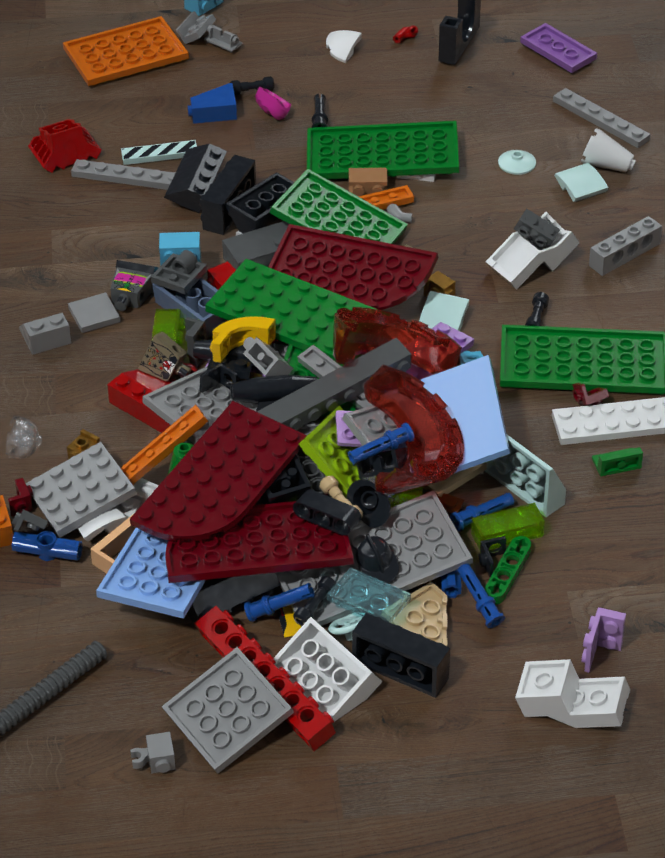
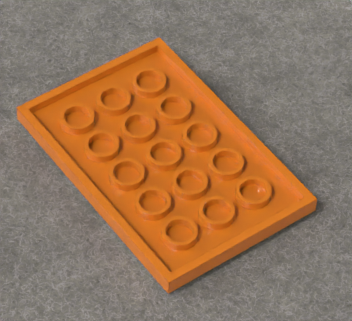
M162 16L63 42V49L88 86L189 59L188 51Z

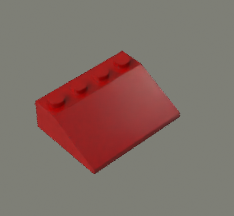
M139 369L121 373L107 384L109 403L162 433L171 425L143 404V396L176 380L173 378L170 381H164Z

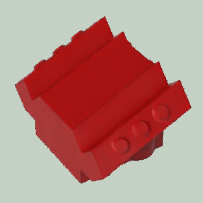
M73 119L40 127V135L33 137L28 145L41 166L53 173L56 166L64 170L66 166L75 164L77 159L87 160L89 155L97 159L102 151L88 130L81 126L80 123H75Z

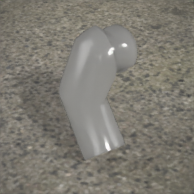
M390 204L387 207V213L403 222L412 223V213H403L396 204Z

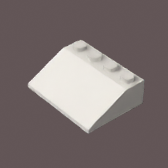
M312 617L305 622L273 658L276 662L274 665L278 669L283 667L290 676L289 680L292 683L298 682L305 691L303 694L307 698L309 696L313 697L319 705L318 709L322 713L326 711L333 718L334 722L367 700L383 682Z

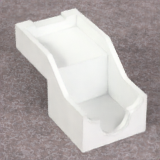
M547 212L541 218L560 229L550 247L546 249L539 247L529 238L514 232L486 261L494 272L516 290L541 264H544L553 272L580 243L572 231H565Z
M571 659L525 662L515 698L524 717L548 716L574 728L615 727L622 725L623 712L626 700L629 697L630 688L625 677L579 679Z

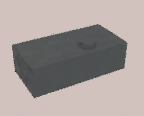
M283 221L222 240L223 259L225 262L228 261L235 269L245 259L268 267L289 223Z

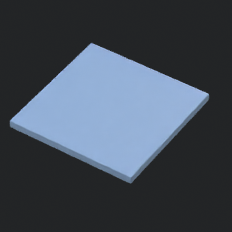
M489 355L379 394L386 401L395 399L419 430L414 436V441L402 443L397 448L406 447L410 466H407L404 471L380 475L382 491L386 497L510 454Z

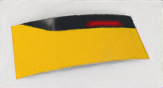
M289 605L277 610L284 638L294 636L301 628L295 622L294 612Z

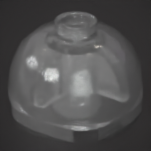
M14 415L10 422V426L14 427L7 434L6 455L10 459L23 460L34 454L36 448L41 447L42 435H38V427L33 421Z

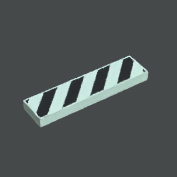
M196 140L121 148L123 165L181 159L187 149L197 147Z

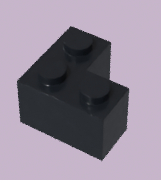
M295 455L261 496L263 504L297 501L305 491L311 490V484L297 455Z

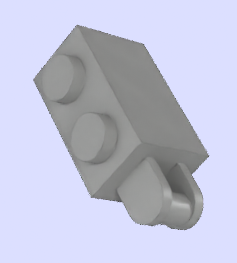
M252 337L245 339L243 346L246 350L243 354L265 376L289 375L293 368L271 346L257 337L255 339Z

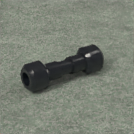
M271 76L264 77L262 80L255 82H240L239 80H232L230 82L233 84L234 95H239L242 91H249L251 89L258 90L259 87L270 91L274 90V79Z
M537 292L534 294L532 300L533 312L527 318L525 326H542L541 313L549 303V296L546 293Z
M323 576L317 583L318 589L314 593V597L304 607H299L293 614L297 624L303 626L310 617L313 618V613L318 608L317 606L320 602H323L327 595H332L335 592L337 583L329 576Z

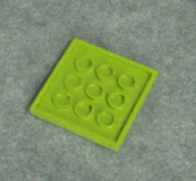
M338 406L299 445L322 473L336 478L339 482L338 488L347 499V491L350 485L360 480L357 464L353 465L348 457V452L358 447L337 445L335 414L337 410L344 411ZM380 476L364 478L373 482L380 489L382 488Z

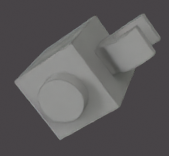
M170 732L146 735L147 748H133L130 750L131 758H139L132 760L134 769L142 768L149 762L151 774L176 770Z

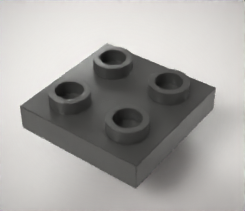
M183 250L180 255L173 253L153 273L151 283L186 294L207 272V264L198 262L194 253L189 250Z

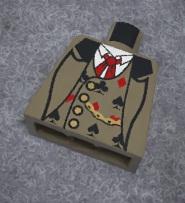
M163 331L154 335L138 367L140 371L164 381H170L176 375L183 378L189 375L192 370L183 364L187 352Z

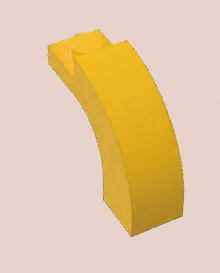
M242 317L229 320L217 326L212 331L213 341L210 345L213 361L221 363L232 349L243 345L248 337L253 339L257 337L270 346L276 338V320L267 317Z

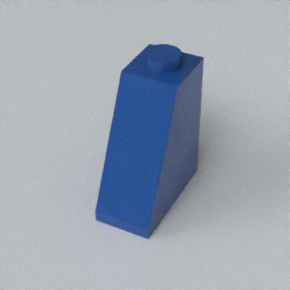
M232 83L191 97V105L187 106L188 117L192 116L193 124L237 120L236 100Z

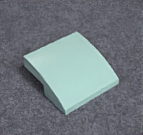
M589 163L555 173L554 175L562 190H567L573 202L606 192L608 189L602 176Z
M430 291L420 316L418 328L429 331L442 322L460 331L463 325V317L469 306V299Z

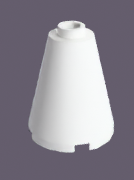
M596 128L594 131L597 134L596 136H591L583 153V156L586 158L585 160L581 159V163H589L592 166L625 173L627 170H632L636 162L633 159L634 155L602 130Z

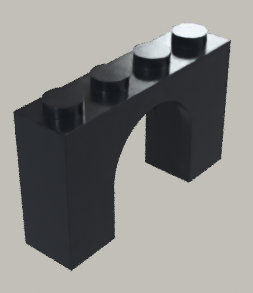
M458 0L457 18L451 16L444 17L439 25L438 61L453 65L457 63L480 27L481 0Z

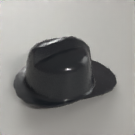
M365 479L357 480L350 485L347 491V499L352 505H357L362 510L363 516L361 520L363 523L374 528L386 523L390 516L391 507L383 491L373 482Z
M367 534L356 550V560L368 581L379 585L387 584L398 575V560L391 546L383 538Z

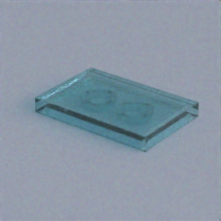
M350 567L327 593V600L362 616L368 613L391 623L411 600V593Z

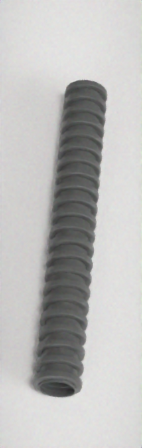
M93 641L91 645H87L80 653L75 654L69 661L59 666L58 670H54L52 674H48L41 682L36 683L35 687H31L29 691L24 692V695H20L18 699L13 700L12 704L7 705V708L1 709L0 736H3L5 731L11 730V727H15L17 722L20 723L23 718H27L29 714L34 712V709H39L40 705H44L46 701L51 700V697H55L57 693L67 688L68 684H72L74 680L79 679V676H83L85 672L95 667L96 663L98 664L105 659L107 652L104 646L98 641Z

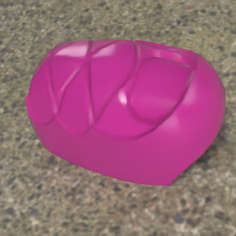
M262 87L258 88L255 95L259 107L265 113L272 115L276 120L284 119L292 105L277 94Z

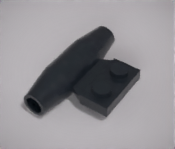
M213 340L195 341L193 357L208 361L207 370L220 364L213 361V354L210 351V345ZM241 345L232 349L221 364L236 372L238 379L247 380L250 378L253 368L257 367L243 354L246 349Z
M278 375L255 377L231 383L232 401L258 403L257 412L317 380V377Z

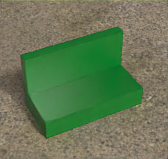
M640 447L592 456V461L600 477L642 468L643 451Z

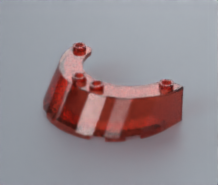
M353 307L352 311L347 308H340L334 314L333 356L339 364L348 365V362H354L356 355H364L397 338L411 353V364L428 371L432 375L457 366L462 347L442 331L436 330L435 333L425 323L414 319L410 323L406 319L401 320L398 314L362 307Z
M382 365L365 382V397L369 403L387 414L398 428L403 423H408L413 430L414 441L405 442L407 459L401 469L395 468L392 472H380L375 477L376 491L399 494L446 480L457 471L464 455V442L457 420L450 417L446 410L448 406L437 393L433 395L423 387L424 382L406 372L386 365Z

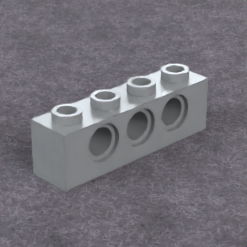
M648 216L590 248L589 267L603 276L658 246L661 241L662 225Z

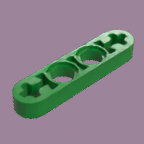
M517 536L511 540L485 586L488 596L495 599V605L504 601L530 555L531 541L525 536ZM513 559L516 560L518 563L515 565H510L507 563V561ZM507 575L509 579L501 580L498 576Z

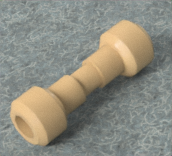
M326 476L321 480L319 487L324 494H330L332 498L354 506L361 513V517L363 516L362 510L357 505H352L344 497L343 492L338 488L339 482L334 476Z

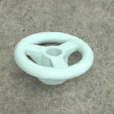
M368 611L354 612L333 621L329 625L328 630L334 635L345 634L346 639L351 641L352 631L365 613L370 615L372 613Z

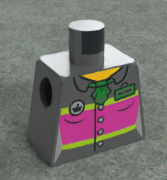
M117 267L111 285V299L116 309L124 311L126 307L139 308L153 292V283H151V276L153 274Z

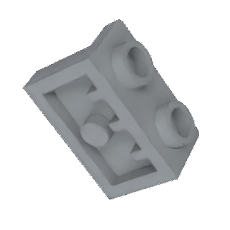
M193 11L179 25L176 32L185 44L199 39L207 31L208 26L216 21V18L213 14L199 17Z

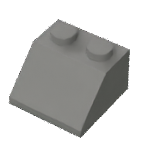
M63 313L34 320L19 326V330L32 355L71 344L69 324Z

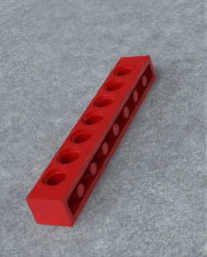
M215 606L196 621L195 625L201 636L223 658L239 646L238 648L249 661L254 660L251 663L263 676L268 674L265 678L276 691L283 688L278 693L294 711L284 721L313 751L317 750L336 733L332 725L334 723L333 718L326 711L322 713L318 709L319 705L313 697L309 696L307 698L303 694L305 691L298 682L292 683L289 680L290 676L283 667L278 669L274 665L276 662L268 652L265 654L261 652L262 648L254 638L250 640L247 637L248 633L240 624L236 626L233 623L234 619L226 610L222 612Z

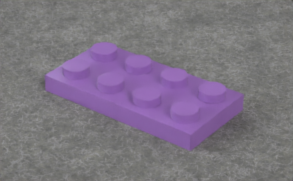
M547 23L526 33L520 39V43L570 73L597 59L595 51Z

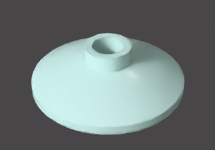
M510 150L500 155L498 165L509 174L522 175L531 172L535 168L536 159L529 152Z

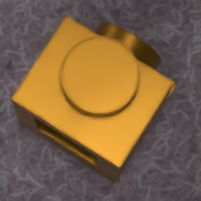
M437 271L429 277L424 285V296L427 297L430 291L455 296V281Z
M82 429L80 435L67 446L68 460L89 449L91 446L98 444L100 437Z

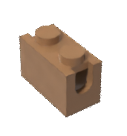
M349 168V192L354 195L363 196L387 190V168Z

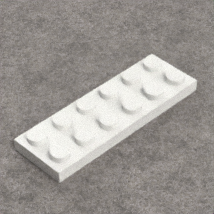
M665 397L552 409V418L560 444L567 445L665 434Z

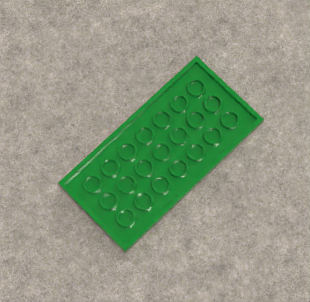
M457 121L308 128L307 169L326 179L349 178V168H387V176L390 177L459 173Z
M249 259L243 261L205 305L206 312L226 320L242 317L273 318L276 320L275 339L302 350H307L314 345L342 366L366 354L391 321V314Z
M502 325L500 387L574 390L573 384L582 383L585 384L587 391L595 388H605L608 392L665 394V332Z

